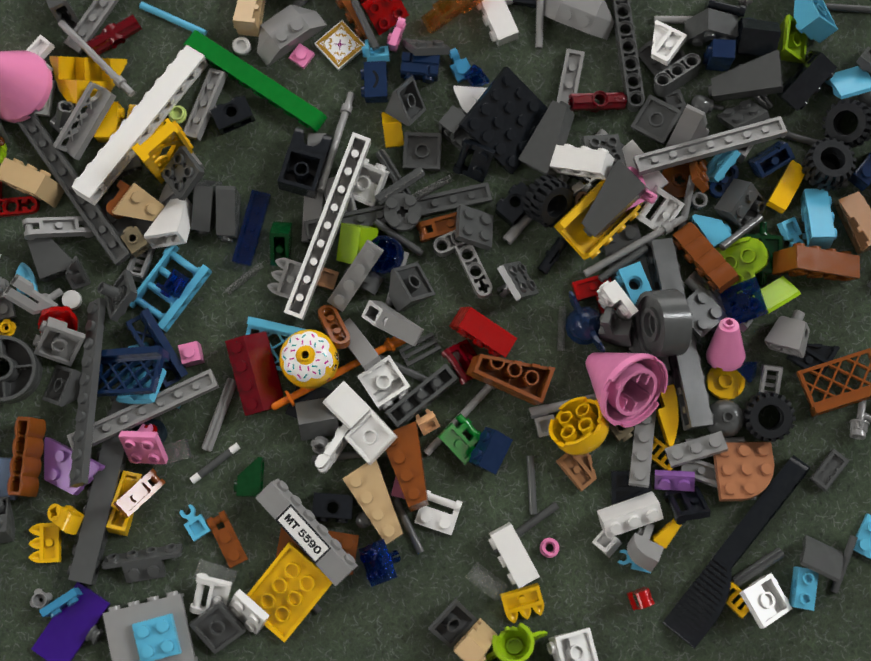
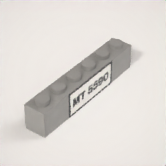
M279 479L270 482L256 497L259 503L335 586L340 584L358 567L355 559L342 549V545L338 540L333 539L329 535L328 529L324 525L319 524L314 514L301 504L300 498L288 490L285 482Z

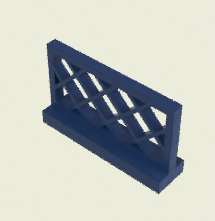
M160 345L102 350L98 386L102 382L105 383V386L97 391V397L156 393L164 362H169L171 354ZM157 362L156 367L150 371L148 368ZM141 363L142 366L134 372L132 369ZM126 365L120 373L117 372L119 367ZM104 366L111 367L104 374H102ZM146 370L148 374L139 380L138 376ZM130 371L132 375L123 381L122 377ZM114 373L116 376L107 382L106 379ZM152 379L150 387L144 388L143 385ZM136 380L137 383L131 389H128L127 386ZM120 381L121 385L113 390L111 387Z

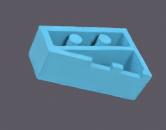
M804 189L800 199L802 222H804L806 233H802V238L806 239L807 247L820 246L821 249H829L837 238V229L833 225L834 212H831L832 198L825 189Z

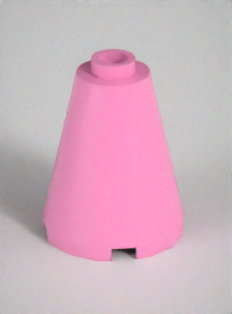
M724 318L719 322L707 348L706 359L715 369L718 367L722 368V371H734L743 365L746 354L739 323L735 319Z

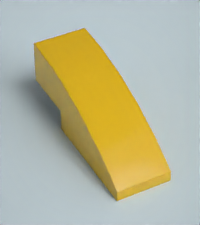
M793 160L789 162L765 204L766 206L780 214L786 211L805 176L802 173L804 167Z
M672 384L667 386L665 393H660L659 400L662 408L656 410L662 435L668 447L674 446L679 422L678 399L675 386Z
M123 470L111 504L112 511L106 525L109 533L128 536L134 513L125 518L113 503L143 477L142 474Z

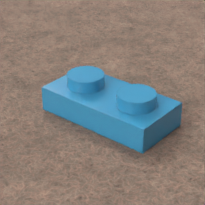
M72 588L39 610L42 617L50 616L53 618L62 612L61 608L68 605L70 607L79 601L78 597L83 595L80 588Z

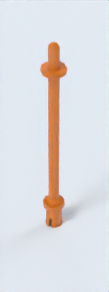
M395 336L392 338L388 337L383 345L375 348V351L378 355L386 351L394 352L397 347L406 342ZM355 359L337 369L334 377L328 382L361 364ZM300 388L291 394L286 390L284 391L286 396L272 403L271 408L277 410L288 403L293 407L295 406L294 400L315 389Z

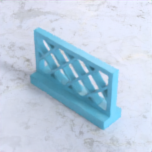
M248 316L246 335L251 334L252 329L259 330V332L267 331L269 333L267 334L268 337L272 334H277L281 342L274 347L270 344L272 352L277 359L275 364H277L279 356L274 349L285 342L282 336L289 337L295 332L305 329ZM276 366L277 370L282 371L280 366Z

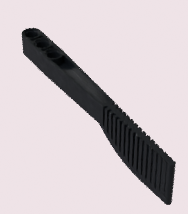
M793 455L712 560H710L706 568L703 569L702 573H700L695 582H693L662 622L692 648L695 649L723 612L730 594L732 568L811 467Z

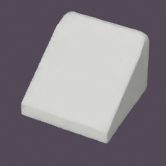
M603 530L592 541L608 558L622 544L616 536L607 538Z

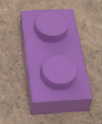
M655 470L654 490L694 492L695 472Z

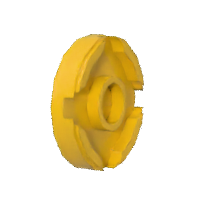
M712 367L706 377L707 388L718 399H734L742 393L745 387V376L740 368L726 372L722 371V368L716 367L715 369Z

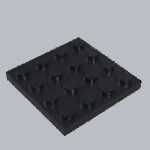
M504 67L458 125L475 141L495 149L496 152L493 159L509 174H513L522 163L518 159L548 107L509 67Z

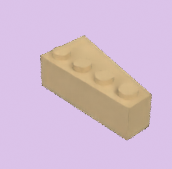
M377 459L372 465L366 462L343 478L386 545L404 534Z

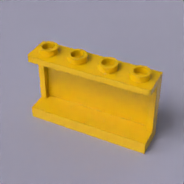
M601 180L553 226L583 260L590 257L591 259L595 258L601 252L599 249L603 245L607 246L613 240L612 236L615 233L619 234L625 229V223L628 220L632 221L639 215L637 211L641 206L638 204L624 212L599 238L590 237L583 230L585 226L582 224V221L606 180Z

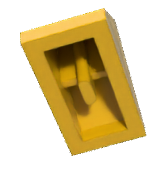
M381 112L386 148L404 146L401 122L387 113Z

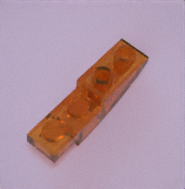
M439 0L432 5L433 9L421 18L429 33L433 34L457 15L467 13L483 0Z

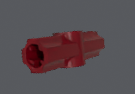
M132 14L118 24L112 23L107 25L101 34L86 43L100 55L110 48H117V45L124 44L128 37L137 33L142 28Z
M599 90L595 93L570 94L568 105L571 106V111H591L596 113L600 110H623L626 108L627 99L624 92L605 93Z

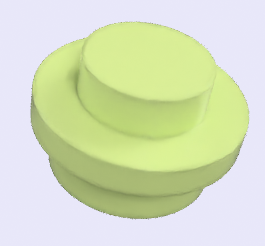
M176 105L170 111L168 117L171 122L175 120L178 124H181L187 118V111L184 107Z

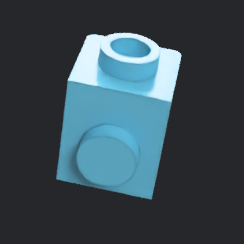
M365 39V46H362L363 58L367 57V62L390 61L388 45L380 46L379 49L373 50L370 48L369 40Z

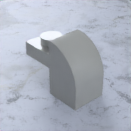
M652 524L645 525L644 528L640 527L627 544V552L630 559L636 565L649 572H652L658 564L664 548L650 540L654 529Z

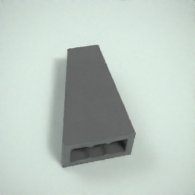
M779 50L770 52L711 78V85H708L709 96H712L714 101H726L783 92Z
M552 100L518 160L546 176L557 177V173L550 167L556 145L564 146L567 142L575 115L569 109L570 105L563 101L558 103Z
M618 160L613 166L582 221V224L585 226L583 230L590 237L599 238L648 190L643 182L621 160Z

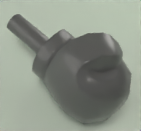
M696 95L691 101V106L705 112V114L707 112L710 113L712 109H724V106L714 104L713 99L703 95Z

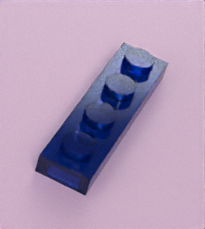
M255 190L251 191L234 251L233 263L252 266L270 202V194Z

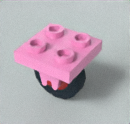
M151 419L136 426L133 431H120L118 437L130 463H167L168 456L163 443L167 439L168 433L163 422Z

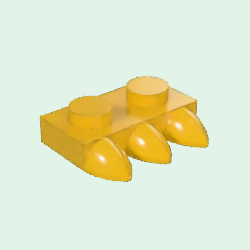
M54 523L33 525L29 532L39 537L31 540L29 545L32 548L39 549V551L32 553L29 559L36 563L61 562V529Z
M538 583L500 594L505 614L513 623L517 621L518 611L525 619H529L531 607L540 616L544 611V602Z

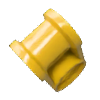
M52 504L47 512L50 521L56 524L63 532L71 535L77 534L84 518V514L77 511L71 505L60 506L59 504Z

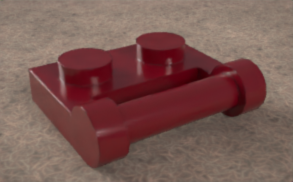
M467 339L441 352L443 358L448 360L460 378L459 382L462 386L475 379L466 375L472 357L477 355Z

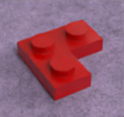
M597 276L572 282L577 301L595 297L600 314H604L605 309L599 304L598 293L596 292L604 282L601 283ZM608 278L607 280L604 281V282H606V281L612 282V281H611V278Z

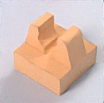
M429 409L425 410L426 415L422 417L419 414L416 415L415 421L423 436L441 427L435 414Z

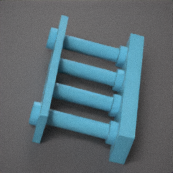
M177 245L165 248L162 258L137 289L138 294L135 301L129 305L133 309L136 305H139L144 310L148 308L151 314L158 319L159 327L166 333L212 273L204 264L201 268H197L177 254L179 250ZM171 259L193 274L190 282L185 283L165 268ZM160 274L181 288L182 293L178 298L172 297L154 284ZM148 290H151L170 304V309L167 313L160 312L142 299Z

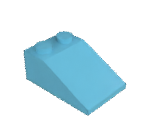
M795 0L794 18L797 22L795 26L801 34L805 33L810 40L814 39L821 43L838 30L824 0Z

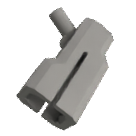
M16 274L9 284L34 298L35 301L10 286H7L2 296L35 315L41 314L43 309L58 306L53 300L64 293L58 288L50 294H41L34 290L33 283Z

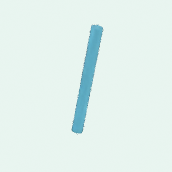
M143 1L139 5L140 9L191 32L197 30L203 35L207 33V30Z

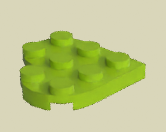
M744 237L738 239L724 251L719 247L715 248L733 267L739 277V281L722 292L729 300H741L754 292L757 282L755 274L762 271L768 265V250L763 242L756 238Z

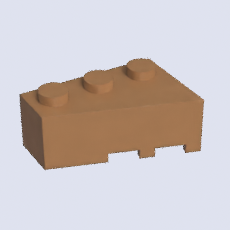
M859 191L838 199L833 205L857 255L871 250V208L867 204L866 199Z

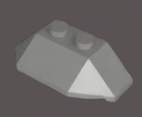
M544 0V16L605 40L608 39L614 25V20L605 0Z
M289 5L260 25L257 54L268 67L296 48L299 43L302 44L325 28L327 24L317 11Z

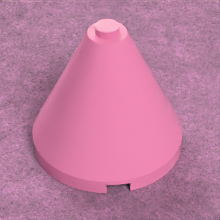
M25 50L0 51V119L3 121L18 123L30 119L28 115L35 110L40 111L50 96L53 83L52 72L48 69L46 61L34 52Z
M593 352L586 359L585 365L601 413L612 425H620L623 428L635 426L647 419L659 406L660 403L657 402V399L661 392H666L668 372L664 363L655 356L647 353Z

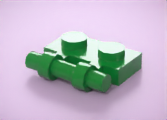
M460 413L455 418L460 423L459 426L456 427L453 423H450L437 437L465 465L470 460L471 453L475 449L474 445L479 441L482 432L480 430L477 431L471 425L472 422ZM464 430L471 435L469 440L462 434Z

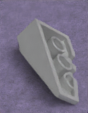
M687 104L665 147L708 136L709 129L706 128L707 118L705 112Z

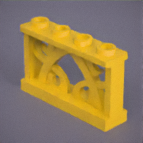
M168 118L165 120L166 124L141 145L136 143L132 147L133 151L161 184L165 181L161 173L180 146L186 147L191 154L194 153L192 151L194 147L182 131L180 125L175 120L171 122ZM171 146L166 155L160 156L163 148Z

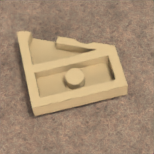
M133 183L112 210V213L154 221L165 206L137 184Z

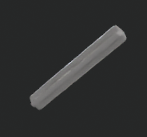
M227 378L201 447L205 451L211 452L213 450L237 386L235 379Z

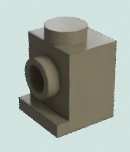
M129 226L122 231L121 239L136 258L151 248L137 226ZM136 236V240L131 242L130 240Z
M609 422V431L617 442L621 439L625 442L633 436L631 433L635 430L633 426L620 431L618 425L614 426Z

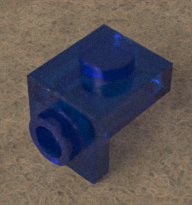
M173 269L164 285L157 282L155 286L161 289L160 293L168 298L174 296L179 299L190 278Z

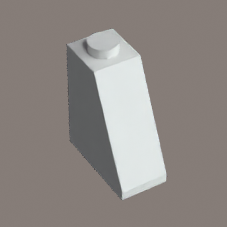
M178 198L170 199L146 231L144 238L153 249L187 243L193 208L188 198L185 201Z

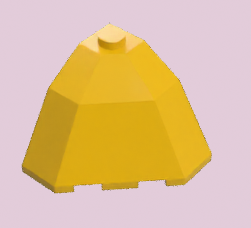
M50 56V63L58 89L67 102L75 103L76 106L90 81L105 87L110 92L115 86L113 80L90 57ZM102 58L118 75H121L127 64V59ZM93 89L90 98L95 96L98 91L97 89Z

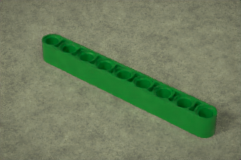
M194 30L183 44L184 47L188 45L205 55L210 65L225 71L228 77L235 78L245 88L252 89L254 94L262 99H267L268 103L277 109L281 108L291 118L298 119L300 124L306 128L310 127L314 130V133H317L326 121L327 116L323 112L197 30Z

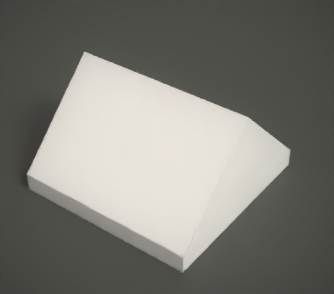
M345 381L322 402L349 430L371 410L369 405Z

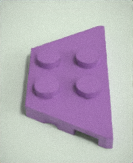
M45 437L44 480L72 495H78L86 485L77 488L69 486L72 449L50 437ZM90 459L88 484L94 479L93 476L98 471L104 470L105 465Z

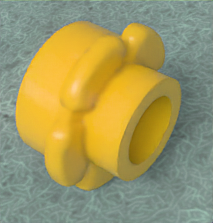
M4 319L0 322V335L13 336L16 331L15 322L10 319Z

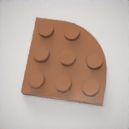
M726 442L728 451L713 455L719 502L745 501L758 496L769 485L774 474L771 442Z

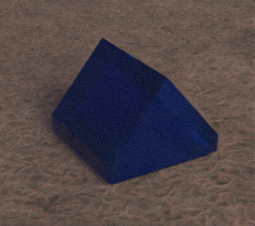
M475 64L464 75L472 87H480L490 83V80L481 68Z
M743 362V365L737 369L748 383H751L756 376L758 362Z

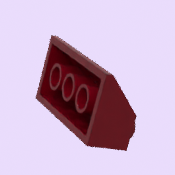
M267 331L226 340L225 344L245 416L272 410V403L283 398L284 393Z

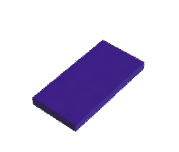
M77 582L73 588H80L83 595L78 597L79 601L70 607L66 605L61 608L62 612L51 619L31 650L47 661H72L86 641L85 638L90 629L97 625L103 616L102 613L106 612L111 603L81 582Z

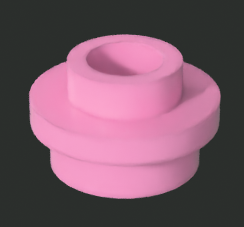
M546 538L540 543L539 549L543 556L552 558L558 554L559 544L553 538ZM547 544H551L553 546V550L551 552H548L546 550Z

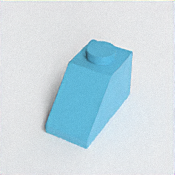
M694 214L689 219V222L691 221L714 248L718 247L719 244L732 235L730 227L720 219Z

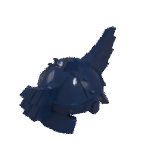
M570 291L569 298L574 311L566 319L567 335L578 344L588 345L593 343L598 350L605 352L606 349L600 341L598 334L601 315L590 306L581 307L574 293Z

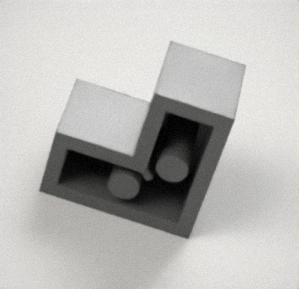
M707 8L685 20V34H687L685 42L691 43L693 46H702L705 42L713 39L734 40L738 38V16Z
M452 105L439 121V133H442V137L459 150H462L463 139L466 137L473 138L458 125L467 113L462 108H456ZM469 149L468 155L473 151V149Z

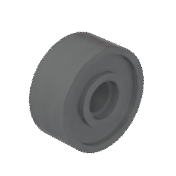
M677 289L645 291L640 294L636 302V308L639 311L634 316L636 337L643 353L651 354L656 358L684 354L689 348L692 338V317L684 295Z
M0 335V366L7 361L10 364L9 372L3 377L0 376V403H17L32 395L39 386L43 372L40 356L34 354V348L31 345L12 336Z

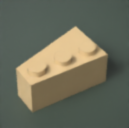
M237 0L233 23L238 35L259 37L266 0Z
M4 158L0 165V181L22 193L34 196L39 201L43 200L56 208L65 191L59 183L50 178V173L42 169L39 172L36 167L30 164L24 166V163L16 158L13 160Z
M479 618L454 646V652L463 661H484L486 659L485 654L492 644L493 635L498 634Z

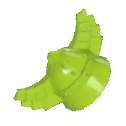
M520 623L518 627L507 626L500 632L499 636L493 635L492 646L494 651L486 655L484 661H492L497 658L502 661H525L532 654L535 641L547 636L548 632L538 631L532 633L523 623Z

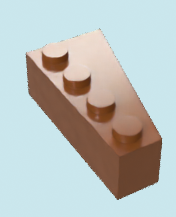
M794 243L792 247L773 252V275H781L788 272V276L791 277L807 275V278L824 277L825 280L851 281L860 278V256L853 255L850 251L836 252V249L833 248L824 250L820 246L807 247L804 243Z
M479 354L472 357L466 375L532 405H538L544 401L555 367L540 366L539 364H529L522 361Z
M416 421L393 430L398 438L386 449L410 512L429 505Z

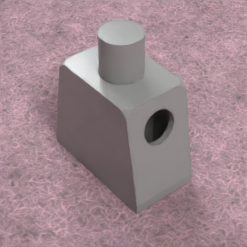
M794 310L791 318L780 316L764 340L767 347L774 351L804 358L810 333L807 322L803 321L805 313L800 310Z

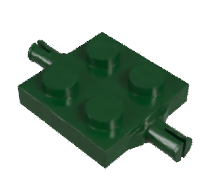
M760 222L759 233L745 234L743 238H756L763 242L768 250V265L756 274L759 275L758 286L765 287L767 286V275L773 274V252L783 249V236L767 233V222Z

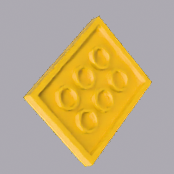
M289 542L247 596L270 615L264 625L285 643L333 583L306 554L292 542Z

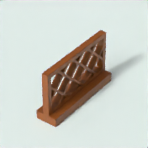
M871 348L796 372L811 409L809 411L812 417L871 399V383L866 381L868 373L871 372ZM868 355L870 360L868 367L858 363L860 356ZM843 361L853 364L850 373L840 369ZM856 366L866 370L863 379L853 375ZM829 367L835 370L832 378L821 374L823 368ZM837 372L848 376L844 385L834 380ZM811 373L817 376L813 385L805 381L803 374ZM819 377L830 382L826 391L816 386ZM850 378L861 382L858 389L854 390L847 386ZM832 384L842 388L840 395L836 396L829 393ZM813 390L824 394L821 401L814 403L812 398Z

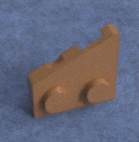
M565 453L556 461L580 492L597 479L589 453L584 455Z

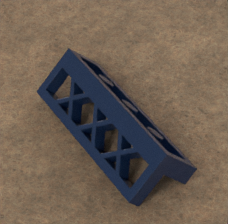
M148 308L125 323L139 347H145L143 343L144 337L153 339L155 342L154 346L160 345L171 354L170 360L167 362L169 367L164 362L163 368L172 371L176 378L169 382L164 378L162 385L165 389L188 375V372ZM141 320L145 326L144 331H136L132 324ZM153 363L151 367L154 369L157 363Z

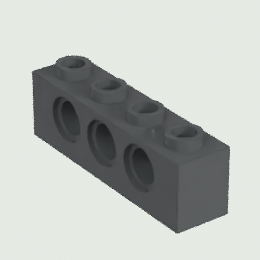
M444 364L385 412L397 429L402 427L456 384L458 377L447 364Z

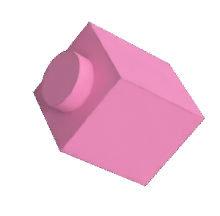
M198 341L178 345L181 362L185 367L205 363L202 347Z

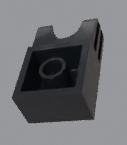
M296 127L278 178V186L280 190L316 199L318 183L332 144V136L323 135L318 145L308 146L304 143V129Z

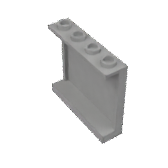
M177 590L166 593L167 597L159 599V595L147 598L145 603L140 604V601L137 600L127 603L128 607L121 609L120 605L108 608L109 612L102 613L112 661H140L132 624L173 613L182 653L155 661H198V657L194 653L185 611L184 593L178 594Z

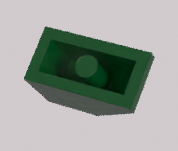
M273 221L269 233L270 265L278 266L275 260L279 258L290 259L292 223Z
M256 458L237 476V480L234 481L236 496L257 497L263 490L265 458Z

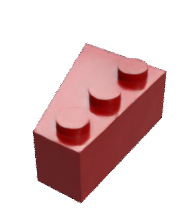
M460 307L449 325L459 335L469 338L479 348L484 347L489 350L488 354L495 357L506 358L517 340L514 335L472 307Z

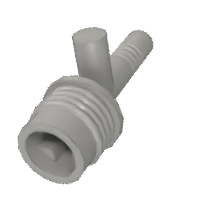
M867 400L858 403L856 419H851L849 422L851 438L858 440L866 439V433L871 423V414L865 413Z

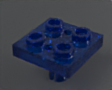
M756 277L732 285L720 294L727 318L735 319L739 324L769 313Z
M384 539L358 549L360 560L364 564L367 579L372 587L397 578L393 564L400 562L401 557L393 558L399 552L397 550L388 552Z

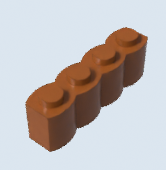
M691 221L672 234L676 249L678 251L682 250L685 253V259L689 264L693 263L696 266L695 270L700 277L705 276L709 280L707 284L713 291L717 290L721 294L739 281L737 272Z
M18 417L15 422V438L12 444L13 457L10 462L11 476L8 480L7 492L8 495L36 497L39 490L38 477L41 472L40 458L44 450L43 437L46 432V422L43 419L33 417Z

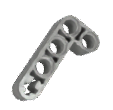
M455 230L435 239L433 245L435 254L439 257H445L455 252L477 297L480 299L489 298L492 294V283L473 245L455 242ZM443 243L447 246V249L440 251L437 249V246ZM465 252H469L472 254V258L466 260L462 255ZM473 269H478L481 274L475 277L470 272ZM482 280V285L484 288H487V293L480 291L481 285L479 281Z

